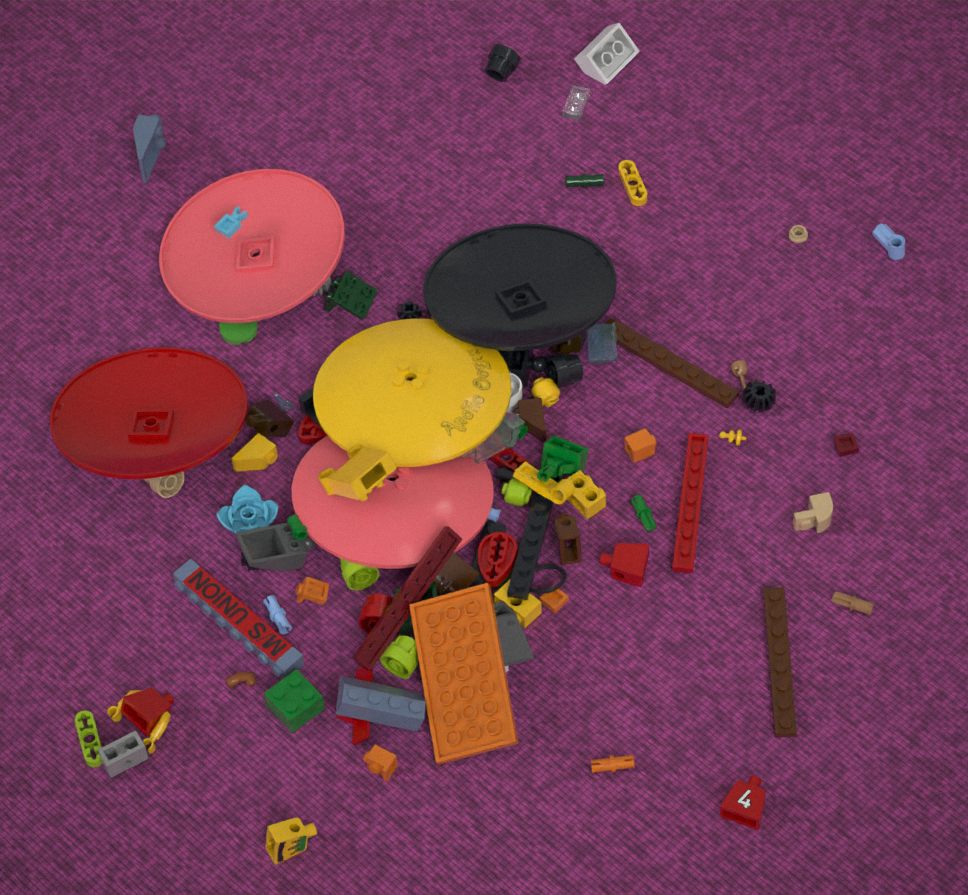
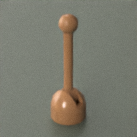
M739 360L731 364V369L736 377H740L744 390L747 387L744 375L747 373V364L744 360Z

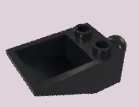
M498 350L508 367L509 373H513L520 378L522 387L528 386L531 368L538 373L546 369L547 364L544 358L535 357L533 359V350Z

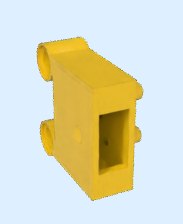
M358 444L347 451V455L350 458L348 462L336 472L333 468L322 471L318 475V479L327 495L336 494L366 501L368 499L367 494H370L375 486L377 488L383 487L384 483L382 480L397 468L388 452L367 448L362 444Z

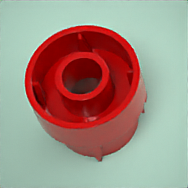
M372 594L367 597L360 613L359 627L369 634L393 599L385 594Z

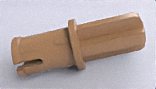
M836 591L832 597V603L850 608V611L856 610L871 615L874 607L873 602L859 599L857 595L853 597Z

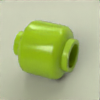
M512 478L509 483H504L501 494L505 495L504 500L506 503L522 507L524 504H528L532 489L521 483L518 479Z

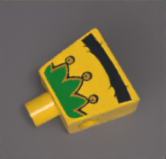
M297 817L267 826L265 848L273 863L276 865L303 852L307 848L308 838L317 835L316 827L313 823L303 825L300 818Z

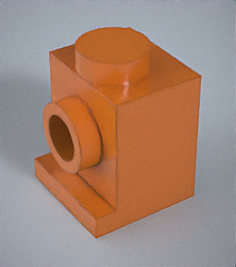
M374 745L371 751L368 750L363 758V761L367 763V768L376 775H383V780L386 782L398 767L397 755L377 745Z

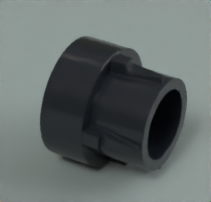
M495 44L488 55L489 61L485 72L492 79L505 82L512 72L516 70L521 58L511 48Z
M557 354L546 358L547 377L553 379L558 388L567 387L574 384V382L582 380L583 367L577 354Z

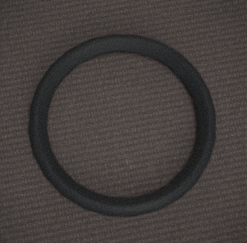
M552 564L537 566L535 572L542 569H556L560 571L562 580L554 587L548 589H534L531 587L530 591L544 594L559 589L566 581L565 570Z

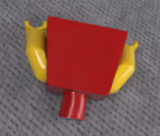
M154 688L131 690L118 702L117 707H109L107 713L110 717L112 716L114 722L120 721L123 714L146 736L151 735L150 738L142 741L145 747L151 744L148 749L149 754H151L156 749L155 740L160 739L170 721L171 704L174 703V699L168 692L161 696Z

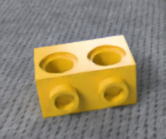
M579 470L567 478L575 486V492L567 500L587 520L606 507V494L604 490L600 487L598 488L590 476L584 475Z

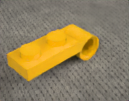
M527 462L519 466L513 474V477L556 504H563L575 492L574 484L568 479H562L558 483L551 478L546 482L539 480L537 477L539 470Z

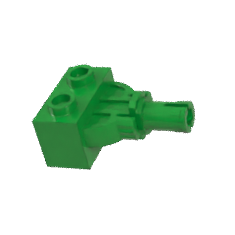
M553 435L544 443L541 470L537 473L538 479L546 482L550 477L556 478L557 474L558 476L562 474L572 476L579 470L583 472L589 448Z

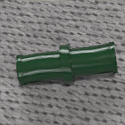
M582 173L579 176H565L566 188L604 186L603 174L587 175L586 173Z

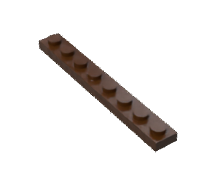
M612 317L600 329V335L727 409L739 396V391Z
M784 587L764 588L775 738L797 737Z

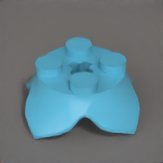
M244 484L234 494L232 505L220 508L216 515L225 528L236 534L237 532L269 526L276 518L279 506L272 500L263 501L255 489Z

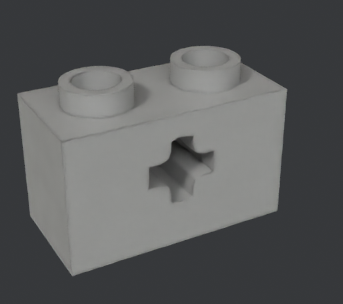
M137 731L98 749L101 762L110 778L149 759L145 745Z

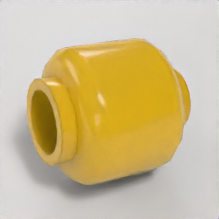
M540 377L533 382L534 386L531 389V394L534 398L542 399V406L550 407L558 402L560 390L553 379Z

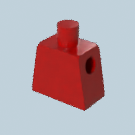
M618 543L615 545L614 554H601L600 565L611 566L610 576L612 579L642 588L649 558V544Z

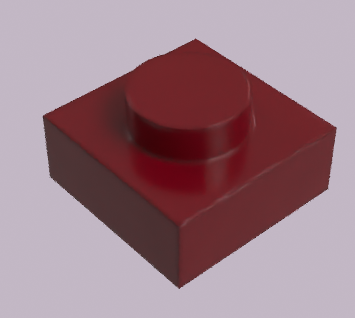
M853 432L834 436L833 442L839 457L859 453V447Z

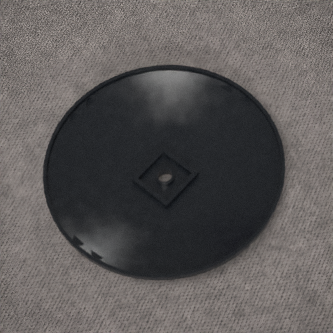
M512 224L479 231L448 247L430 266L425 277L423 294L424 302L431 318L451 336L482 348L524 351L565 342L593 327L612 305L617 289L615 268L608 255L588 238L576 232L550 225Z

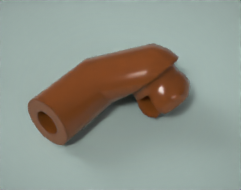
M237 672L226 678L225 683L230 689L244 681L247 686H252L257 683V679L254 677L255 674L253 672Z

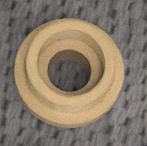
M795 225L789 231V238L792 242L802 243L807 240L808 232L804 226Z

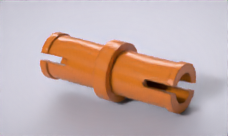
M633 754L619 757L610 755V758L591 759L592 773L603 771L616 772L619 769L635 768Z

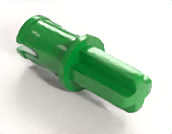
M642 495L634 496L635 499L632 498L631 503L637 512V518L641 519L646 531L655 530L656 522L651 514V508L647 507Z

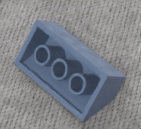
M340 676L336 705L337 715L418 731L425 715L426 701L422 693Z

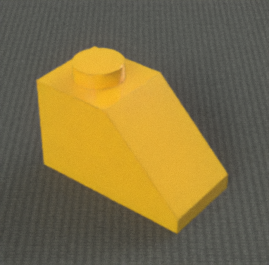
M258 433L231 458L233 469L236 472L263 470L276 461L278 453L276 445Z

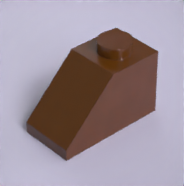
M542 399L518 400V408L515 409V419L528 427L527 432L542 442H546Z

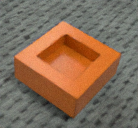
M557 589L550 593H544L540 597V601L553 613H556L569 601V596L560 589Z

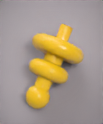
M741 429L737 431V434H734L733 430L729 433L722 431L719 434V437L722 439L728 438L730 443L736 440V446L740 445L741 440L746 441V437L742 436Z

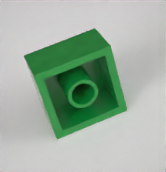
M297 669L264 693L266 706L291 733L325 709L323 696Z

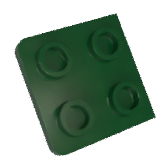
M347 270L339 277L336 276L331 283L332 290L324 298L326 303L323 309L330 312L338 305L359 319H364L373 303L377 290Z

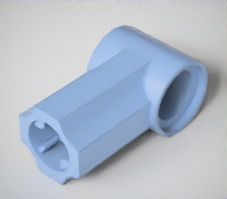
M881 223L877 225L872 233L874 238L888 251V256L891 259H902L905 255V238L901 235H896L886 224Z

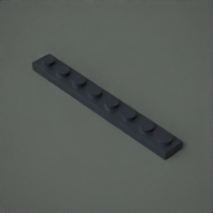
M558 474L556 478L550 477L557 483L560 482V476H558ZM536 491L507 591V597L528 600L554 502L538 494Z

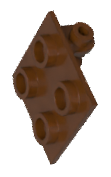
M453 552L432 584L436 583L439 593L445 595L467 589L480 573Z

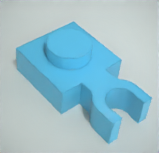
M237 206L231 216L226 214L214 226L215 230L230 239L242 227L240 221L248 217L247 211L244 210L241 213L240 207Z

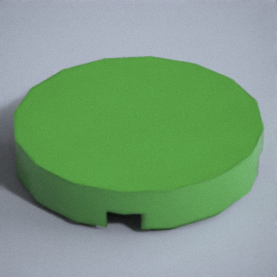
M257 321L247 323L220 322L219 324L222 338L234 345L250 342L258 332Z

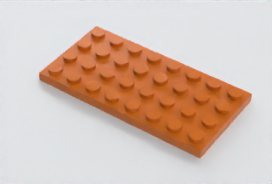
M484 583L409 604L436 763L440 765L519 744L490 585Z

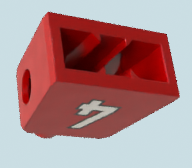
M750 776L748 783L736 781L720 806V817L759 831L766 798V790L760 788L762 780L757 776Z

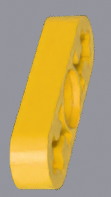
M631 160L621 161L619 163V176L631 203L635 206L645 205L647 202V191L635 163ZM633 180L637 181L638 184L632 186L628 182Z

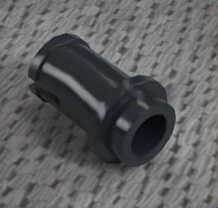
M506 466L504 468L500 467L497 479H500V482H509L514 478V471L508 470Z

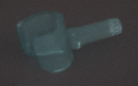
M278 393L274 395L275 399L280 403L283 412L287 414L284 408H290L293 411V404L290 401H283Z

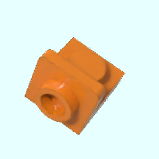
M306 577L296 587L295 594L298 595L296 602L301 603L304 599L324 605L327 600L329 584Z

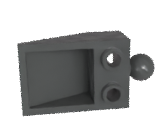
M288 523L237 532L235 534L249 567L277 571L303 568L307 551L315 546V542L308 535L303 540L294 538Z
M504 601L493 603L504 665L508 666L532 660L534 657L516 614Z

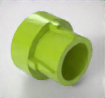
M340 558L342 576L349 589H366L379 578L378 568L355 564Z
M399 635L381 655L380 661L382 665L399 678H410L417 668V662L419 661L416 641L408 636Z

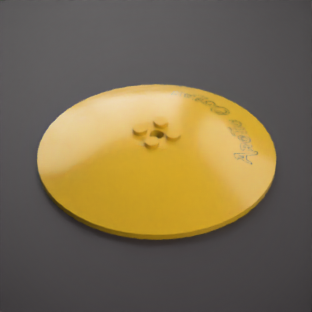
M403 319L365 329L339 345L327 357L317 374L313 390V402L320 426L328 437L343 450L348 451L351 447L362 444L367 448L388 452L396 467L427 466L451 460L465 454L484 442L497 429L509 407L511 379L508 367L498 350L482 348L463 342L445 332L433 319ZM408 378H415L412 381L407 380Z

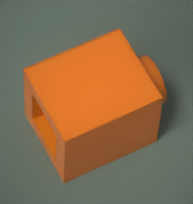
M646 428L624 437V449L633 463L655 454L656 439L653 434H649Z

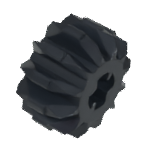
M756 379L754 383L749 382L743 390V403L747 404V409L753 408L754 413L757 410H760L761 413L765 409L769 411L772 405L775 404L776 390L772 389V383L766 385L765 380L759 383Z

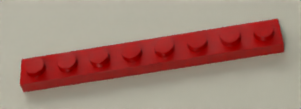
M689 433L673 572L693 573L709 434Z

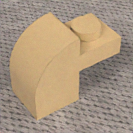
M829 492L809 496V510L794 513L793 526L795 531L808 530L815 527L818 534L830 526L833 503Z

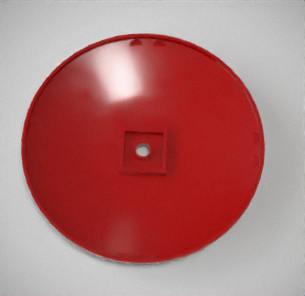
M172 347L137 349L103 359L72 378L60 391L53 403L50 413V430L52 439L59 451L73 464L86 471L118 479L158 478L198 466L226 448L235 439L245 422L248 410L247 393L244 384L235 371L210 355L189 349Z

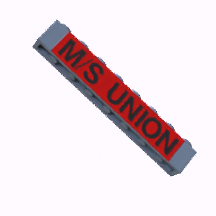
M189 559L173 573L175 588L179 592L183 591L187 594L188 599L193 604L197 603L207 616L211 615L219 627H225L234 640H240L248 652L255 653L258 660L263 665L267 664L271 667L272 672L277 677L284 679L297 669L299 671L305 666L303 655L192 559Z

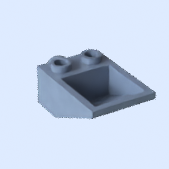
M139 114L133 126L142 180L146 184L161 149H164L166 139L163 137V126H161L162 119L157 114L150 116Z

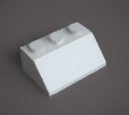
M616 23L607 26L574 60L585 74L606 85L640 51L621 24Z

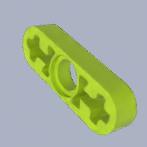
M86 710L80 711L75 716V724L85 762L89 767H99L102 762L98 749L102 747L93 714ZM85 718L87 719V724L89 727L86 729L84 728L82 720ZM87 735L95 736L94 741L91 743L84 742V738ZM92 749L95 750L96 759L93 760L90 751Z

